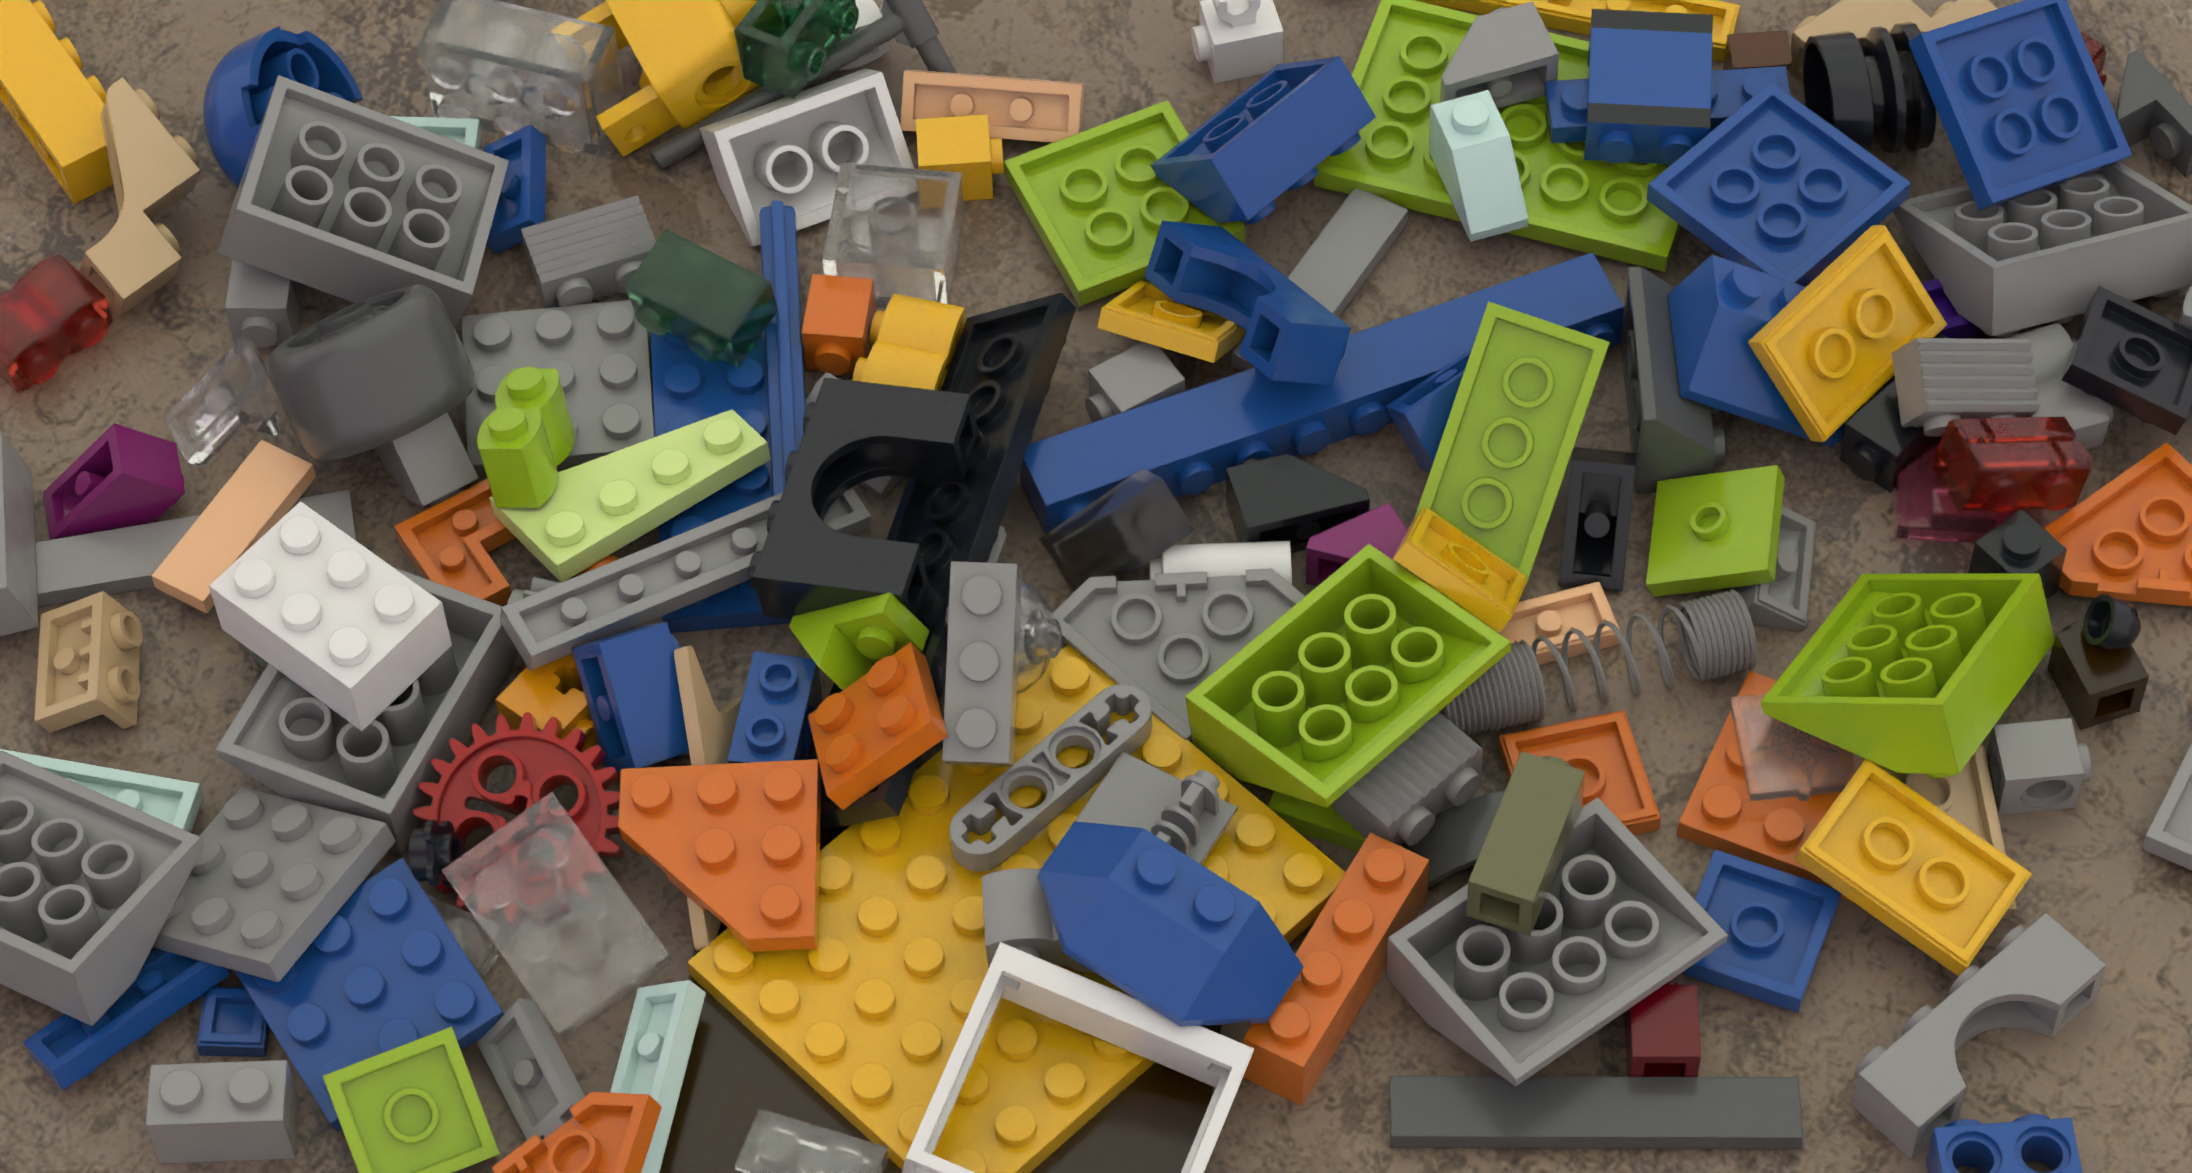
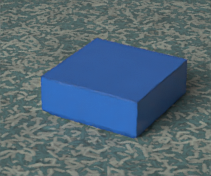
M212 987L204 993L197 1039L199 1055L266 1057L270 1027L247 990L235 987Z

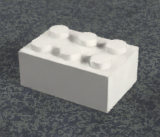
M301 501L209 585L221 628L361 731L375 720L452 646L443 604L440 600Z

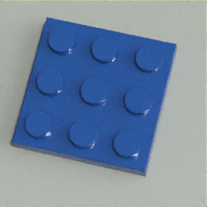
M2024 0L1922 33L1908 42L1979 211L2118 164L2132 156L2067 0Z
M1770 82L1648 184L1646 200L1725 259L1805 287L1872 225H1878L1907 200L1911 182L1776 84Z
M403 857L359 885L280 982L235 971L336 1132L342 1129L322 1077L323 1075L449 1027L453 1028L462 1051L479 1040L504 1015L502 1009L420 883L415 879Z

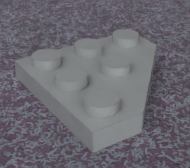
M1272 568L1246 570V575L1207 577V572L1154 574L1155 580L1117 581L1116 576L1089 577L1045 620L1047 632L1062 645L1066 646L1068 644L1117 685H1133L1144 691L1150 699L1152 713L1184 740L1188 739L1191 743L1192 737L1185 696L1305 597Z

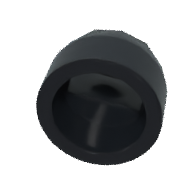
M2107 594L2099 595L2092 601L2087 609L2083 623L2086 641L2091 645L2108 650L2124 649L2133 644L2141 631V623L2135 607L2124 599Z

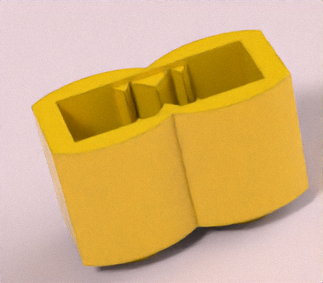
M894 293L886 310H877L875 312L869 337L870 346L873 347L868 358L859 357L852 381L941 391L966 322L965 308Z

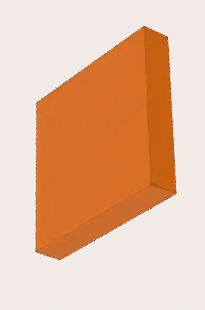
M1625 710L1499 736L1498 750L1508 781L1511 778L1521 751L1539 757H1557L1566 761L1572 767L1585 771L1582 807L1598 797L1633 835L1660 829L1661 817Z

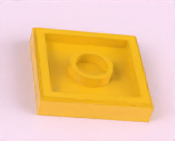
M1142 280L1101 308L1097 326L1101 330L1211 363H1215L1240 343L1246 333L1245 329L1224 317L1197 307L1174 302L1154 284Z
M1422 507L1410 524L1393 557L1394 561L1499 633H1501L1512 618L1528 580L1526 575L1429 508L1425 509Z

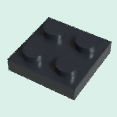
M2098 286L2086 307L2061 380L2090 396L2097 397L2138 417L2146 423L2153 424L2177 435L2187 420L2192 405V330Z

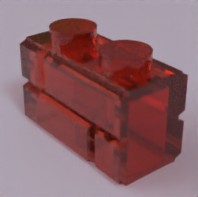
M2065 416L1985 418L1983 420L1952 419L1947 424L1933 459V469L1943 486L1949 487L1948 494L1959 512L1992 511L2001 513L2020 509L2058 511L2064 508H2072L2076 506L2092 469L2090 455L2081 441H2076V434Z

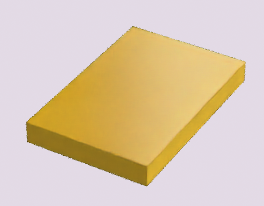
M1872 225L1747 343L1812 442H1825L1894 376L1892 352L1915 338H1934L1947 323L1886 226Z
M1867 759L1858 768L1793 859L1957 976L1968 968L2032 875L2031 872L1889 772Z

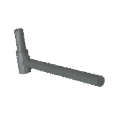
M882 0L880 7L882 17L653 147L650 151L660 169L663 170L705 146L699 128L796 94L895 38L897 43L908 45L911 49L916 47L928 71L957 72L936 36L940 32L922 0Z

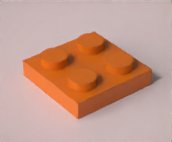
M911 642L893 655L877 661L868 673L840 693L828 696L815 711L808 715L826 795L842 810L948 736L927 658Z

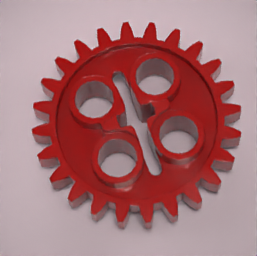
M530 712L524 713L519 730H513L503 714L497 715L496 734L490 736L477 723L472 724L474 744L467 748L460 741L451 738L449 744L456 756L450 764L435 758L430 762L442 776L439 783L420 782L418 786L425 795L432 799V805L413 809V815L424 823L428 820H436L439 826L442 821H450L463 844L464 861L462 869L457 872L455 885L445 887L443 882H441V885L436 887L444 895L462 887L458 894L456 905L462 911L467 912L480 900V918L487 923H491L495 919L501 908L504 909L506 921L512 928L519 926L524 910H529L532 918L539 926L545 925L547 906L553 904L566 918L571 916V906L568 897L573 893L578 894L588 902L594 900L593 894L586 883L591 876L610 882L612 879L609 872L601 864L603 857H623V850L610 840L611 834L620 833L618 828L619 817L612 815L611 812L619 809L620 792L606 790L620 778L619 773L614 767L596 770L606 755L599 745H596L581 753L586 736L579 728H575L562 740V724L555 717L549 719L542 732L538 731L536 720ZM502 765L516 767V781L510 789L499 794L488 792L486 786L487 779L495 768ZM566 784L574 785L578 788V800L568 812L558 814L549 811L548 799L553 790ZM470 799H477L516 816L522 815L525 809H527L541 824L573 830L576 832V837L572 841H566L526 824H521L516 832L503 817L483 811L470 810L467 808V802ZM481 826L493 828L494 841L490 849L481 855H467L464 845L468 834ZM542 846L555 848L556 861L551 870L539 876L527 874L526 860L533 850Z

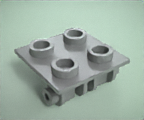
M1122 751L1075 821L1144 828L1202 865L1237 812L1238 807L1219 798L1217 789L1220 786V782L1208 771L1198 770L1195 776L1188 775L1184 780H1181Z

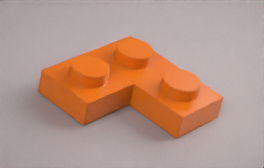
M488 479L394 526L397 541L422 578L500 606L508 602L511 595L510 585L488 552L510 542L516 537L493 515L489 499L493 495Z

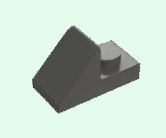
M2136 50L2128 55L2116 110L2119 125L2129 147L2148 138L2157 154L2163 159L2169 160L2187 177L2192 174V106Z

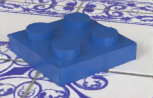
M1715 849L1695 900L1728 934L1727 942L1681 974L1799 1013L1838 910L1841 893L1834 888Z

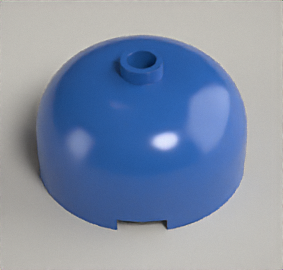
M279 26L248 39L231 49L219 61L211 74L203 103L205 133L217 164L237 189L278 75L353 103L363 100L353 76L340 57L323 40L307 30L296 34L281 30Z

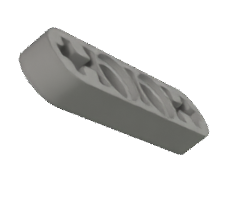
M1127 684L1112 685L1102 690L962 807L952 818L949 828L952 855L958 864L968 870L978 872L992 870L1001 865L1103 779L1122 751L1131 755L1149 738L1152 729V707L1150 699L1144 691ZM1115 711L1118 715L1125 716L1133 712L1134 722L1130 724L1127 720L1120 719L1111 725V713ZM1106 732H1107V745L1104 743V741H1103V739H1102V737H1101V736L1104 735ZM1082 746L1090 750L1094 758L1088 765L1073 769L1062 765L1058 761L1057 756L1067 747ZM1028 785L1038 787L1046 794V799L1042 804L1030 809L1019 808L1009 799L1014 790ZM995 809H997V810L999 811V813H1000V815H1001V817H1002V818H1001L999 821H997V822H996V810H995ZM991 830L992 842L989 844L980 839L969 844V832L973 831L977 835L982 836Z

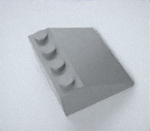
M278 75L238 187L217 253L354 303L396 288L422 284L437 293L456 329L473 295L509 160Z
M2121 162L1979 211L1968 185L1907 199L1894 210L1897 220L1935 279H1938L1944 287L1943 291L1957 313L1991 337L2005 338L2018 334L2020 329L2044 323L2062 324L2069 322L2073 319V316L2085 313L2088 302L2098 286L2129 301L2149 296L2168 297L2176 294L2180 288L2192 286V205Z
M395 568L442 602L452 646L363 731L352 725L268 663L217 746L216 753L224 761L285 798L387 823L396 840L389 851L401 855L410 841L412 832L417 829L421 822L413 815V809L430 806L432 803V799L418 788L419 783H439L442 777L430 762L435 758L450 764L456 756L451 750L449 740L454 738L466 745L472 735L471 725L479 723L519 652L500 623L501 607L503 606Z
M1 750L0 984L93 1026L136 980L204 847L201 837Z
M1597 797L1580 810L1531 936L1466 916L1467 884L1388 937L1386 978L1429 1026L1508 1082L1518 1086L1726 943L1728 934Z

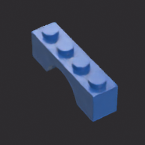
M1171 221L1161 222L1144 276L1174 302L1212 312L1245 329L1246 333L1239 355L1271 381L1333 385L1340 361L1346 351L1347 340L1351 331L1350 326L1222 226Z

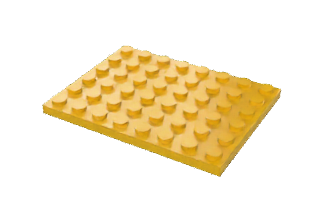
M1068 644L1017 687L1014 764L1098 693L1112 685H1117ZM1114 711L1111 713V725L1120 719L1127 720L1131 724L1134 722V713L1130 712L1125 716H1121ZM1152 713L1150 736L1131 756L1181 780H1184L1188 775L1195 776L1198 770L1208 771L1219 780L1220 786L1217 789L1219 798L1237 806L1238 810L1202 865L1258 900L1289 944L1318 918L1344 876L1345 871L1188 739L1184 740ZM1106 732V733H1105L1104 735H1102L1101 737H1102L1104 743L1107 745V732ZM1082 746L1067 747L1057 756L1058 761L1062 765L1073 769L1088 765L1094 758L1091 751ZM941 749L914 772L907 791V798L902 805L899 816L852 824L820 850L818 949L750 952L732 936L730 929L727 928L710 942V946L704 947L687 962L689 975L900 1169H903L908 1151L989 969L985 945L982 876L1007 869H1041L1103 779L1001 865L988 871H972L959 865L952 855L949 833L951 820L962 807L1010 767L948 765L942 761L943 749ZM1028 785L1014 790L1009 799L1019 808L1030 809L1042 804L1046 799V794L1038 787ZM995 809V810H996V822H997V821H999L1002 817H1001L999 811H998L997 809ZM991 830L982 836L977 835L973 831L969 832V844L978 839L989 844L992 842ZM1056 965L1133 997L1095 972H1080L1071 967ZM1001 998L933 1155L975 1173H1031L1155 1062Z

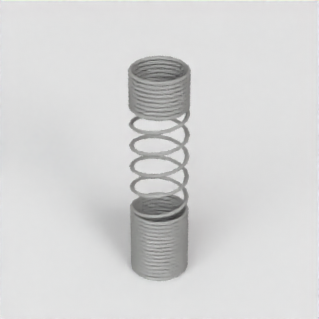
M1731 589L1723 594L1719 592L1715 595L1713 593L1711 596L1707 595L1705 598L1700 597L1699 599L1694 598L1686 603L1682 601L1678 608L1668 604L1661 611L1658 620V631L1647 616L1635 612L1630 617L1626 628V640L1615 624L1604 619L1597 626L1594 636V648L1582 631L1571 627L1566 632L1562 643V656L1551 640L1545 636L1539 635L1536 637L1532 647L1523 639L1520 642L1515 640L1513 644L1511 643V651L1439 712L1467 736L1471 737L1475 734L1479 736L1481 732L1483 734H1486L1487 731L1492 733L1493 730L1498 731L1500 728L1504 730L1506 727L1511 728L1512 725L1516 727L1518 724L1523 725L1525 722L1529 724L1531 721L1535 723L1537 719L1543 720L1546 715V697L1543 679L1536 659L1538 643L1543 641L1551 649L1563 674L1567 701L1571 711L1575 713L1578 709V704L1568 670V643L1573 633L1577 634L1583 641L1592 658L1603 703L1608 705L1610 694L1600 663V636L1602 628L1605 626L1612 629L1623 647L1627 658L1633 692L1636 696L1640 697L1642 694V684L1632 655V628L1637 618L1642 619L1648 626L1657 643L1663 678L1666 686L1672 690L1675 684L1674 675L1664 646L1663 633L1664 619L1668 611H1673L1676 614L1677 630L1683 656L1689 671L1695 679L1702 683L1704 680L1708 681L1710 678L1715 679L1716 677L1721 678L1729 673L1733 675L1735 672L1739 674L1747 669L1751 671L1757 661V643L1751 616L1741 595Z

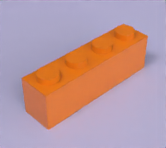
M1371 832L1369 833L1295 953L1304 966L1301 973L1267 1023H1252L1245 1034L1243 1044L1254 1048L1243 1078L1303 1106L1387 967L1388 937L1415 920L1425 905L1428 895L1429 859Z

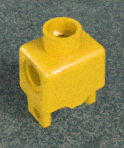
M605 0L602 4L553 32L551 35L579 75L626 46H631L643 68L639 80V85L642 89L596 116L602 130L622 156L625 157L678 124L685 130L760 87L764 81L763 68L747 41L780 21L768 0Z

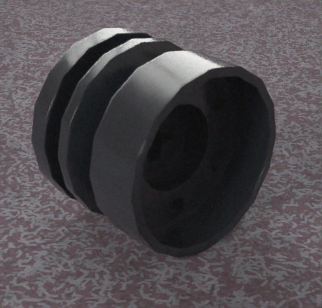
M1911 22L1895 24L1890 34L1884 27H1872L1866 36L1864 54L1856 36L1849 31L1809 36L1803 53L1805 106L1868 152L1871 150L1874 132L1881 147L1888 153L1899 152L1904 142L1908 148L1913 150L1928 148L1933 142L1935 134L1936 107L1908 43L1913 38L1922 34L1917 25Z

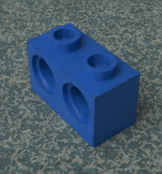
M2041 1114L2025 1115L2012 1122L1982 1124L1973 1119H1962L1953 1121L1944 1127H1935L1926 1159L1929 1173H1960L1956 1169L1960 1166H1970L1981 1173H2043L2029 1168L2025 1164L2028 1161H2038L2046 1164L2052 1171L2045 1173H2082L2072 1118L2050 1119L2048 1116Z

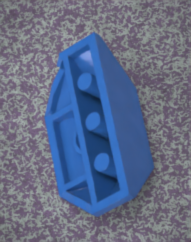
M1074 821L1038 873L1037 878L1042 892H1045L1049 912L1063 952L1178 1026L1224 1025L1249 1021L1250 1024L1267 1023L1304 967L1258 900L1144 828Z

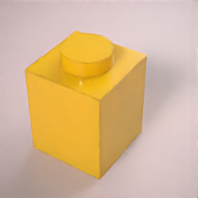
M988 114L916 119L921 203L994 199L992 175L1004 174L1002 138H989Z

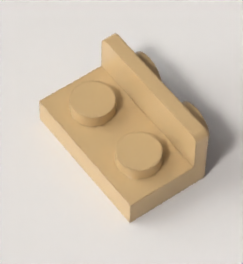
M104 591L41 614L34 722L49 733L102 714L122 729L137 724L138 698L141 692L139 668L140 647L143 641L142 624L133 612L126 609Z

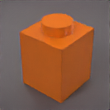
M812 274L801 332L806 370L828 372L832 375L853 374L859 357L868 358L872 347L869 342L870 329L876 312L873 279Z

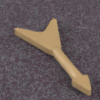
M688 645L675 649L674 659L691 765L728 764L727 758L742 697L735 698L722 710L718 711L693 647ZM687 897L694 947L696 951H701L707 945L710 946V942L717 937L721 921L709 910L703 911Z

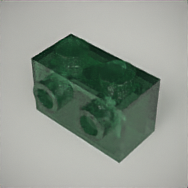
M758 0L734 29L744 79L795 99L807 82L815 79L820 74L827 57L842 39H847L854 31L859 17V10L855 0Z
M668 229L664 230L626 285V290L634 310V317L647 330L661 336L669 332L685 340L687 346L703 359L717 362L720 358L737 368L741 366L778 311L769 280Z

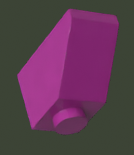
M114 423L43 492L50 540L154 523L185 493L184 477L181 473L177 444Z

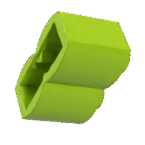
M515 368L504 377L495 394L497 409L480 426L477 434V445L496 507L539 508L554 493L559 477L557 466L572 451L576 434L557 369Z

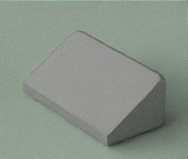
M1783 506L1775 582L1731 587L1730 590L1733 589L1739 593L1745 601L1753 626L1802 631L1807 627L1817 522Z

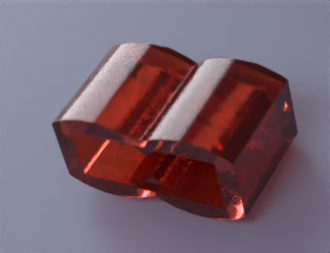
M60 254L41 261L26 272L12 290L0 293V377L16 392L24 391L35 384H41L50 379L66 356L97 344L114 321L105 295Z

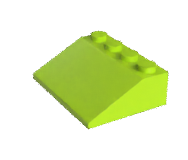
M1368 544L1185 696L1192 743L1239 780L1327 808L1511 651V641L1381 551Z
M2040 573L1861 574L1760 703L1763 714L1897 773L1925 774L1930 778H1945L1954 774H1960L2054 643L2055 638Z

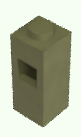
M1521 751L1469 878L1466 916L1531 936L1582 808L1585 781L1584 770L1574 768L1566 761L1557 757H1539Z

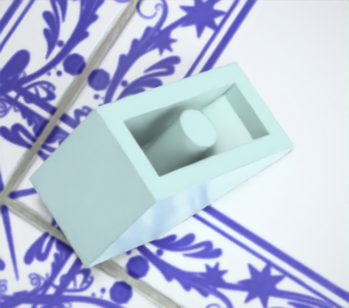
M1489 90L1431 105L1429 153L1470 242L1527 227L1528 214L1510 135Z

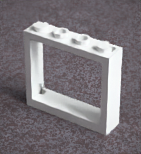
M1000 942L908 1151L901 1173H975L933 1154L1001 998L1215 1087L1181 1170V1173H1204L1254 1048L1202 1026H1178L1133 997Z

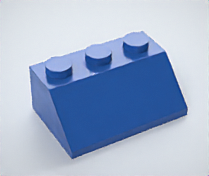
M1340 56L1278 64L1150 166L1160 179L1215 222L1243 221L1245 225H1250L1262 220L1273 212L1276 208L1273 200L1284 191L1295 190L1314 179L1319 173L1316 166L1329 155H1339L1356 145L1361 139L1359 131L1375 119L1376 116Z
M1713 254L1709 256L1667 295L1680 397L1809 439L1747 343L1806 287ZM1847 421L1825 442L1818 443L1830 447L1837 444L1841 439Z

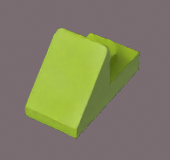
M891 592L793 616L789 625L791 631L816 665L842 690L868 673L873 663L893 655L910 642L922 652L929 634V630Z

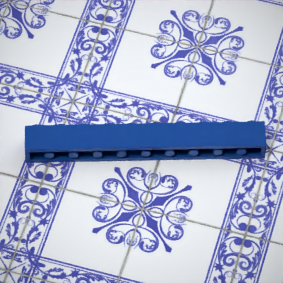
M1592 252L1349 335L1346 351L1340 361L1333 385L1271 381L1254 367L1028 445L1020 468V484L1048 541L1065 535H1079L1089 531L1097 524L1126 514L1137 515L1143 513L1153 505L1184 494L1195 495L1201 493L1211 485L1226 480V468L1240 465L1246 460L1257 457L1270 458L1283 454L1291 456L1300 454L1311 455L1321 451L1329 444L1358 434L1369 435L1380 430L1385 425L1393 423L1394 421L1385 408L1386 405L1472 349L1488 301L1610 342L1608 350L1613 346L1621 344L1624 305Z

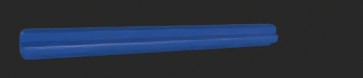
M780 200L772 201L771 206L763 207L759 213L772 496L784 491L787 459L791 451H798L804 435L803 417L806 409L796 213L793 207L783 205V201Z

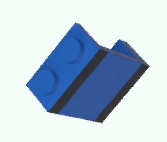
M1592 9L1588 47L1589 84L1584 160L1606 161L1609 163H1655L1671 166L1710 133L1713 15Z

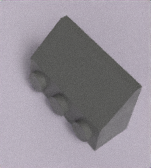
M1628 267L1621 352L1631 453H1636L1635 493H1656L1658 481L1713 474L1714 466H1724L1725 435L1723 428H1713L1711 415L1719 414V409L1680 397L1667 296L1675 287L1642 267Z

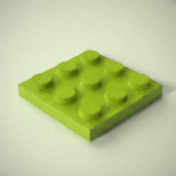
M1168 100L1004 161V173L1008 183L1079 307L1130 288L1140 280L1148 281L1144 276L1162 221L1222 226L1245 244V227L1241 221L1215 222L1160 179L1150 166L1189 135Z

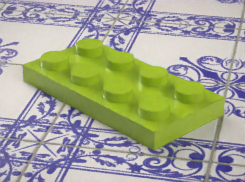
M1488 301L1415 517L1422 507L1425 509L1429 508L1526 575V579H1528L1526 584H1528L1610 342Z

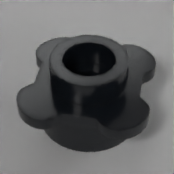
M428 820L425 828L415 829L410 837L409 862L412 873L417 881H428L431 886H440L441 882H443L445 887L454 886L457 880V872L462 869L464 861L462 840L459 834L454 831L450 821H442L439 826L436 820Z

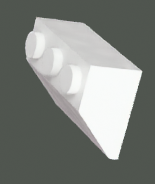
M865 68L699 128L718 185L752 247L761 244L760 210L763 207L771 206L772 201L780 200L783 201V205L794 208L796 213V229L798 231L920 186L881 71Z

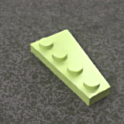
M731 409L558 472V483L554 493L539 508H497L493 496L489 497L493 515L560 582H564L771 460L768 442Z

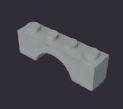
M2047 913L2027 929L2022 925L2015 927L1999 943L1994 958L1981 969L1977 965L1968 967L1950 987L1949 996L1935 1008H1932L1929 1004L1920 1008L1904 1026L1902 1037L1888 1049L1883 1045L1875 1047L1862 1059L1855 1070V1076L1858 1079L1852 1106L1912 1160L1930 1144L1935 1127H1944L1959 1119L1966 1090V1084L1959 1072L1955 1058L1959 1048L1969 1039L1982 1032L2003 1027L2028 1029L2052 1038L2097 998L2106 964Z

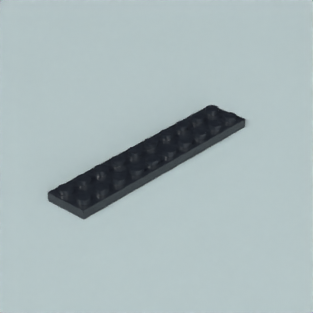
M1062 292L967 318L941 391L970 394L979 437L963 483L909 477L886 539L919 544L929 581L918 616V620L929 630L924 649L921 653L927 658L938 702L944 692L946 682L951 561L988 562L1076 307ZM834 683L830 695L840 693L843 690ZM814 741L806 760L818 759ZM919 757L844 810L826 795L821 774L820 830L899 816L902 805L907 798V791Z

